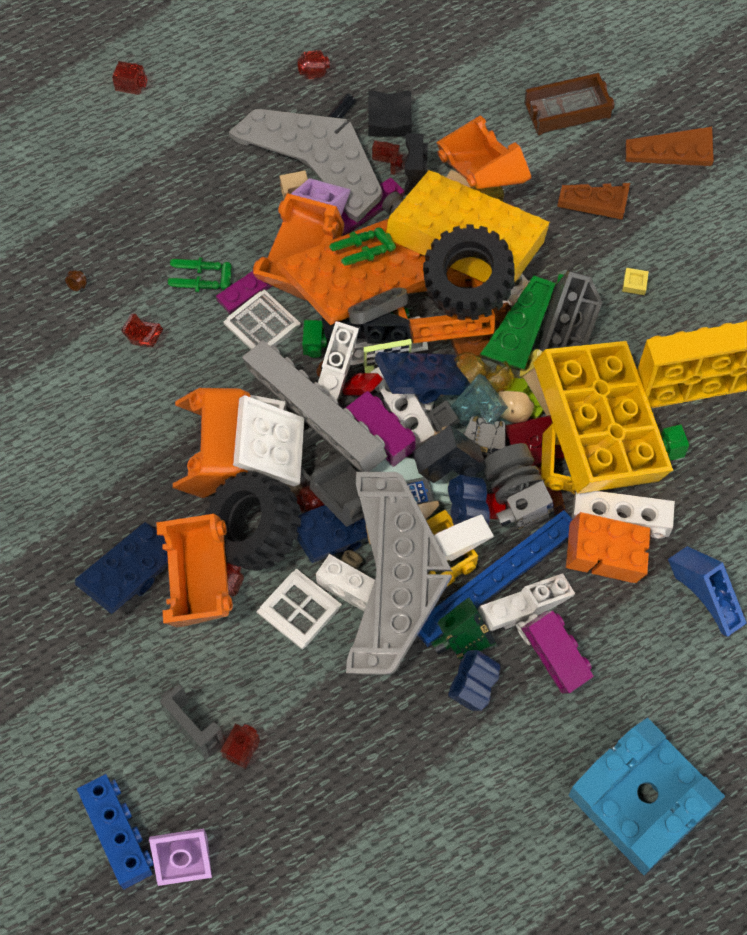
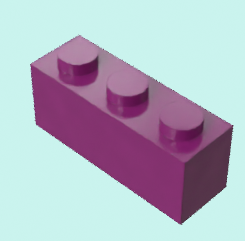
M367 391L346 407L353 414L357 422L362 421L373 436L377 434L384 441V450L387 455L385 459L393 467L415 450L416 437L409 428L405 429L400 424L398 417L393 412L389 413L377 396L373 397Z
M545 611L521 627L559 691L561 693H571L594 677L590 671L592 667L589 661L580 655L577 650L578 644L574 637L570 634L568 635L563 627L565 624L558 613H554V611Z

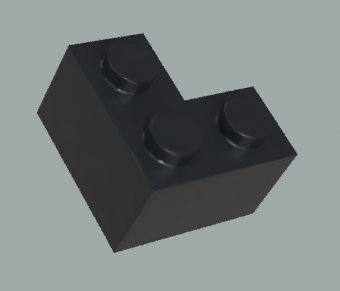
M451 425L413 451L418 473L432 483L437 482L452 470L459 475L473 477L486 468L480 445Z

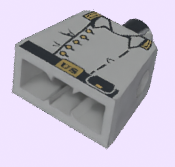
M485 408L482 417L472 416L464 434L480 445L484 459L505 447V422L496 420L497 411L492 408Z
M542 480L508 497V509L496 513L501 527L515 522L518 529H523L554 517L553 501Z

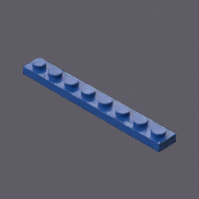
M563 510L435 607L418 633L420 639L429 647L431 641L443 635L438 621L461 602L470 597L476 609L480 608L481 605H484L568 540L569 525L573 519Z

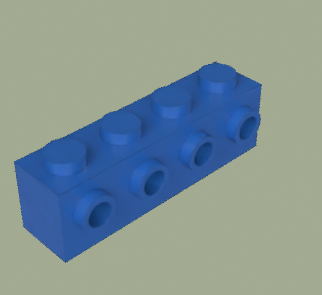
M105 774L77 788L119 885L123 890L153 875L150 868L154 865L148 850L143 852L139 843L143 841V838L137 826L132 828L128 821L132 814L126 802L121 804L117 797L122 793L116 780L110 781Z

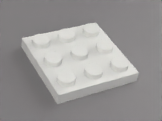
M246 395L239 398L233 466L265 474L294 487L299 485L304 417Z

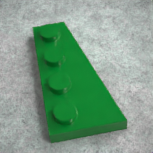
M533 276L486 347L480 353V356L524 371L556 283Z

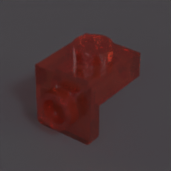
M374 140L372 160L391 163L390 174L395 175L397 167L401 168L403 155L400 154V145Z
M132 313L121 329V332L133 345L153 347L163 331L159 323L142 322L136 314Z

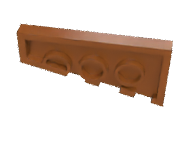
M712 127L627 139L625 142V162L712 166L714 162Z

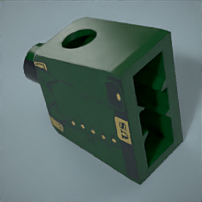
M470 597L438 621L443 635L431 641L438 655L452 648L458 659H462L469 650L481 651L496 644Z

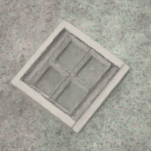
M265 290L257 293L223 321L224 325L249 349H253L262 340L269 346L274 345L276 347L301 326V323Z
M295 569L260 606L257 614L303 650L339 611L342 604L298 569Z

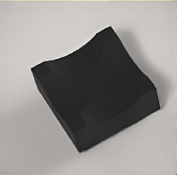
M368 91V136H406V133H412L411 91L392 94Z
M406 133V146L409 153L406 155L405 175L408 177L405 184V195H408L427 173L428 143H423L424 134Z

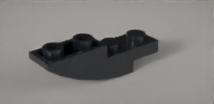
M387 313L363 324H352L349 318L339 321L359 328L357 339H366L367 344H385L411 339L412 344L414 342L410 320L395 314ZM322 317L325 338L330 339L335 323L330 325Z

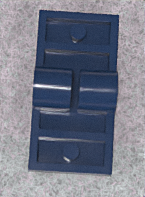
M378 352L374 358L392 394H416L419 402L422 404L432 403L440 395H469L473 390L457 358L452 354Z
M326 505L298 515V518H301V526L297 528V533H299L297 540L311 563L327 558L329 554L334 555L339 552L344 554L347 550L356 551L364 542L368 541L365 518L346 527Z
M144 522L75 579V585L109 613L113 614L135 594L138 596L144 595L153 585L155 577L168 567L167 551L163 550L162 544H166L165 537L163 535L158 536L157 531Z

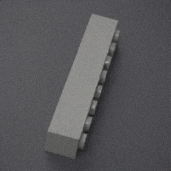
M262 340L242 357L248 371L281 401H285L286 405L298 416L304 417V421L358 470L370 472L387 457L384 450L385 443L377 434L373 436L362 421L357 422L347 408L342 409L332 395L327 396L317 382L312 383L302 369L298 371L294 363L288 357L283 358L280 351L274 345L269 346Z

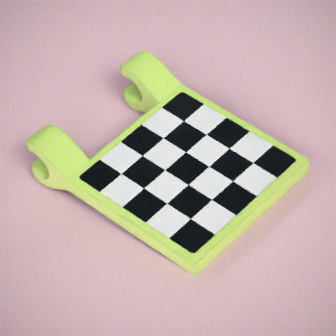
M411 339L363 347L365 373H371L374 370V365H377L374 358L378 352L411 353Z

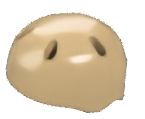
M500 391L498 393L496 410L502 419L512 423L525 422L530 417L534 404L530 401L527 394L515 391Z

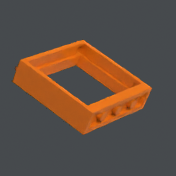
M458 270L453 271L450 276H447L448 280L458 287L472 286V288L483 284L482 281ZM426 285L409 293L427 291ZM404 306L393 311V314L407 319ZM492 309V315L485 317L484 314L479 315V320H472L471 317L467 316L465 320H459L456 314H453L452 317L443 315L408 319L411 323L413 343L494 334L495 313Z

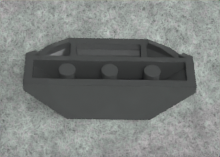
M568 270L555 285L540 328L539 350L542 352L545 349L588 344L603 303L590 276Z

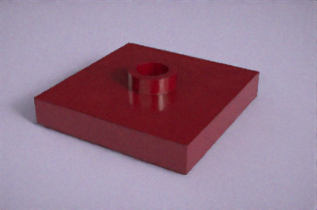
M548 415L505 426V434L509 446L523 443L529 447L534 458L531 466H541L543 433L553 424L551 416ZM555 445L554 463L564 460L561 445Z

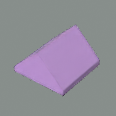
M309 178L291 194L337 206L340 215H342L350 189Z
M204 828L149 837L158 886L212 878L208 837Z

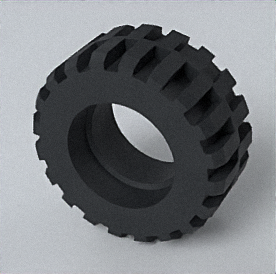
M467 224V228L460 229V225L453 227L452 232L448 233L446 230L441 233L440 240L434 239L431 243L432 250H427L425 262L423 263L425 285L430 299L434 300V305L439 310L444 309L445 314L450 317L456 314L459 320H465L466 316L471 317L472 320H479V315L484 314L485 317L492 315V309L495 308L498 311L502 308L503 300L508 301L511 296V289H513L515 283L513 254L508 249L507 242L504 239L500 240L499 234L495 231L488 233L487 227L480 226L479 229H476L474 224ZM466 257H475L488 263L492 269V274L485 283L478 287L461 288L448 280L447 271L456 261Z
M256 471L237 473L236 477L231 476L225 480L226 483L224 485L218 486L216 489L217 493L215 496L212 495L209 500L210 506L209 509L206 508L205 515L216 514L221 520L225 521L227 532L224 535V545L227 563L254 571H259L263 568L268 569L275 565L274 562L279 563L284 559V554L286 552L289 553L293 548L292 543L294 540H297L299 535L297 528L301 526V518H298V514L301 513L300 506L296 503L297 497L291 492L290 487L279 480ZM260 502L262 511L260 523L256 531L245 540L243 529L246 516Z

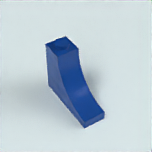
M688 546L668 559L675 578L686 585L702 601L723 635L728 637L746 624L723 562Z

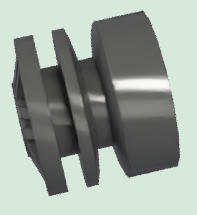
M519 443L504 447L484 459L486 468L483 469V472L489 482H494L491 490L495 494L498 504H507L508 497L543 480L542 476L539 475V469L536 466H531L534 458L526 444Z

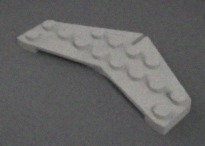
M255 109L229 131V136L237 143L246 146L253 144L298 159L310 167L322 182L350 189L344 212L357 223L382 199V190L351 122L348 123L347 119Z
M356 472V488L360 497L376 564V578L353 647H351L347 658L346 673L391 675L399 667L452 578V575L428 574V572L452 570L403 476L397 472Z

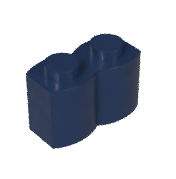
M459 475L449 480L448 494L452 503L450 515L453 525L479 515H483L489 525L490 512L486 503L487 488L484 479Z
M479 650L467 651L459 665L458 674L451 684L448 697L471 711H482L490 702L491 687L499 679L500 664Z

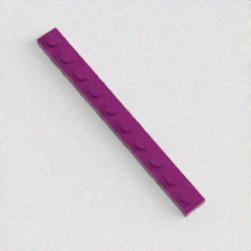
M390 177L380 184L382 190L380 202L358 223L349 218L343 210L341 217L344 222V232L342 236L351 233L383 211L382 204L388 195L398 192L403 197L405 196V191ZM252 271L216 295V300L231 315L257 293L263 290L266 291L272 285L257 279Z

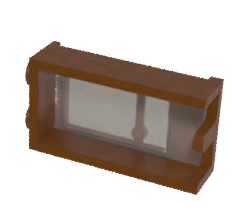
M599 73L526 89L524 100L537 135L604 118L610 119L614 109V100L612 97H609L606 82L602 81Z

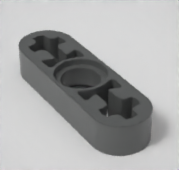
M393 288L349 307L350 322L352 324H363L408 304L407 290L405 288Z

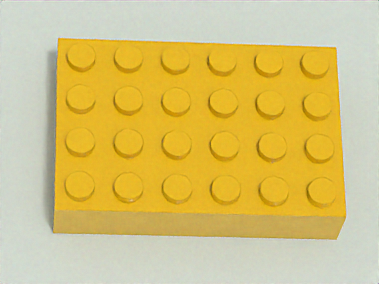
M429 170L389 216L386 233L391 235L393 242L425 256L427 250H432L431 243L434 239L440 240V234L446 230L450 233L453 231V227L460 225V229L467 228V224H474L476 229H479L480 226L487 227L488 233L492 231L498 233L500 240L504 239L508 244V249L512 251L515 269L514 280L516 282L544 243L549 222ZM475 257L462 258L451 265V268L482 282H486L492 274L490 265L484 260Z
M747 320L736 324L725 323L719 327H702L696 331H680L669 336H654L647 339L637 371L650 407L656 408L747 391Z
M627 341L545 349L533 362L577 494L659 482L673 471Z

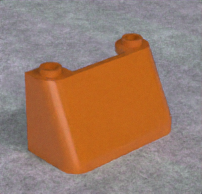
M481 115L436 142L439 148L437 153L443 163L447 162L460 173L471 187L475 186L477 189L516 185L523 184L531 179V173L521 147L515 142L507 148L497 141L492 130L488 132L485 125L486 120Z
M287 193L278 209L283 220L268 258L261 257L254 263L253 274L257 279L307 301L277 269V262L341 237L344 232V222L337 206Z
M216 514L157 522V535H163L166 544H162L163 550L167 551L171 597V599H166V604L170 605V608L162 610L163 623L174 627H184L228 616L229 611H232L233 603L231 596L228 595L224 535L227 532L225 521L221 520Z

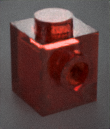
M118 61L112 77L115 91L140 95L142 88H145L147 85V75L144 73L143 65Z
M235 723L220 751L222 757L246 769L260 743L259 735L256 734L257 730L246 724L240 726Z

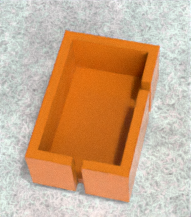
M580 512L569 525L566 568L587 573L594 567L591 574L637 583L648 572L649 553L645 551L649 549L650 528Z

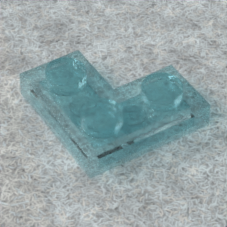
M481 374L477 375L451 405L461 420L460 424L467 425L471 417L475 416L478 412H480L487 423L493 425L508 408L488 379Z

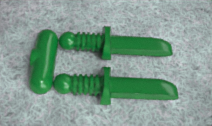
M380 227L375 228L374 231L369 230L359 234L351 232L349 238L333 242L329 245L332 251L353 245L360 247L362 242L374 237L382 243V245L372 248L364 246L361 249L362 252L344 257L341 260L344 266L366 259L372 261L374 256L386 253L387 250L390 252L394 251L396 248L391 235Z
M199 257L198 260H170V265L174 268L197 269V273H202V269L220 270L222 268L220 283L212 280H201L200 276H197L196 279L168 278V285L172 287L195 288V292H199L200 288L216 290L220 287L222 290H225L230 286L232 277V265L230 262H224L223 264L214 261L205 262L203 257Z

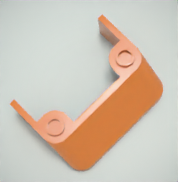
M198 388L175 401V406L202 416L201 451L189 459L187 463L188 476L174 482L172 488L205 498L217 492L218 486L224 485L226 483L225 480L229 477H236V474L240 472H248L233 466L239 398L244 395L251 397L249 392L240 388Z

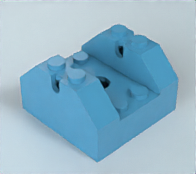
M649 718L634 726L612 749L610 748L575 783L568 795L643 875L648 873L725 797L706 776L703 777L666 739V736ZM642 784H651L652 788L658 793L657 800L650 804L642 802L637 795L638 787Z

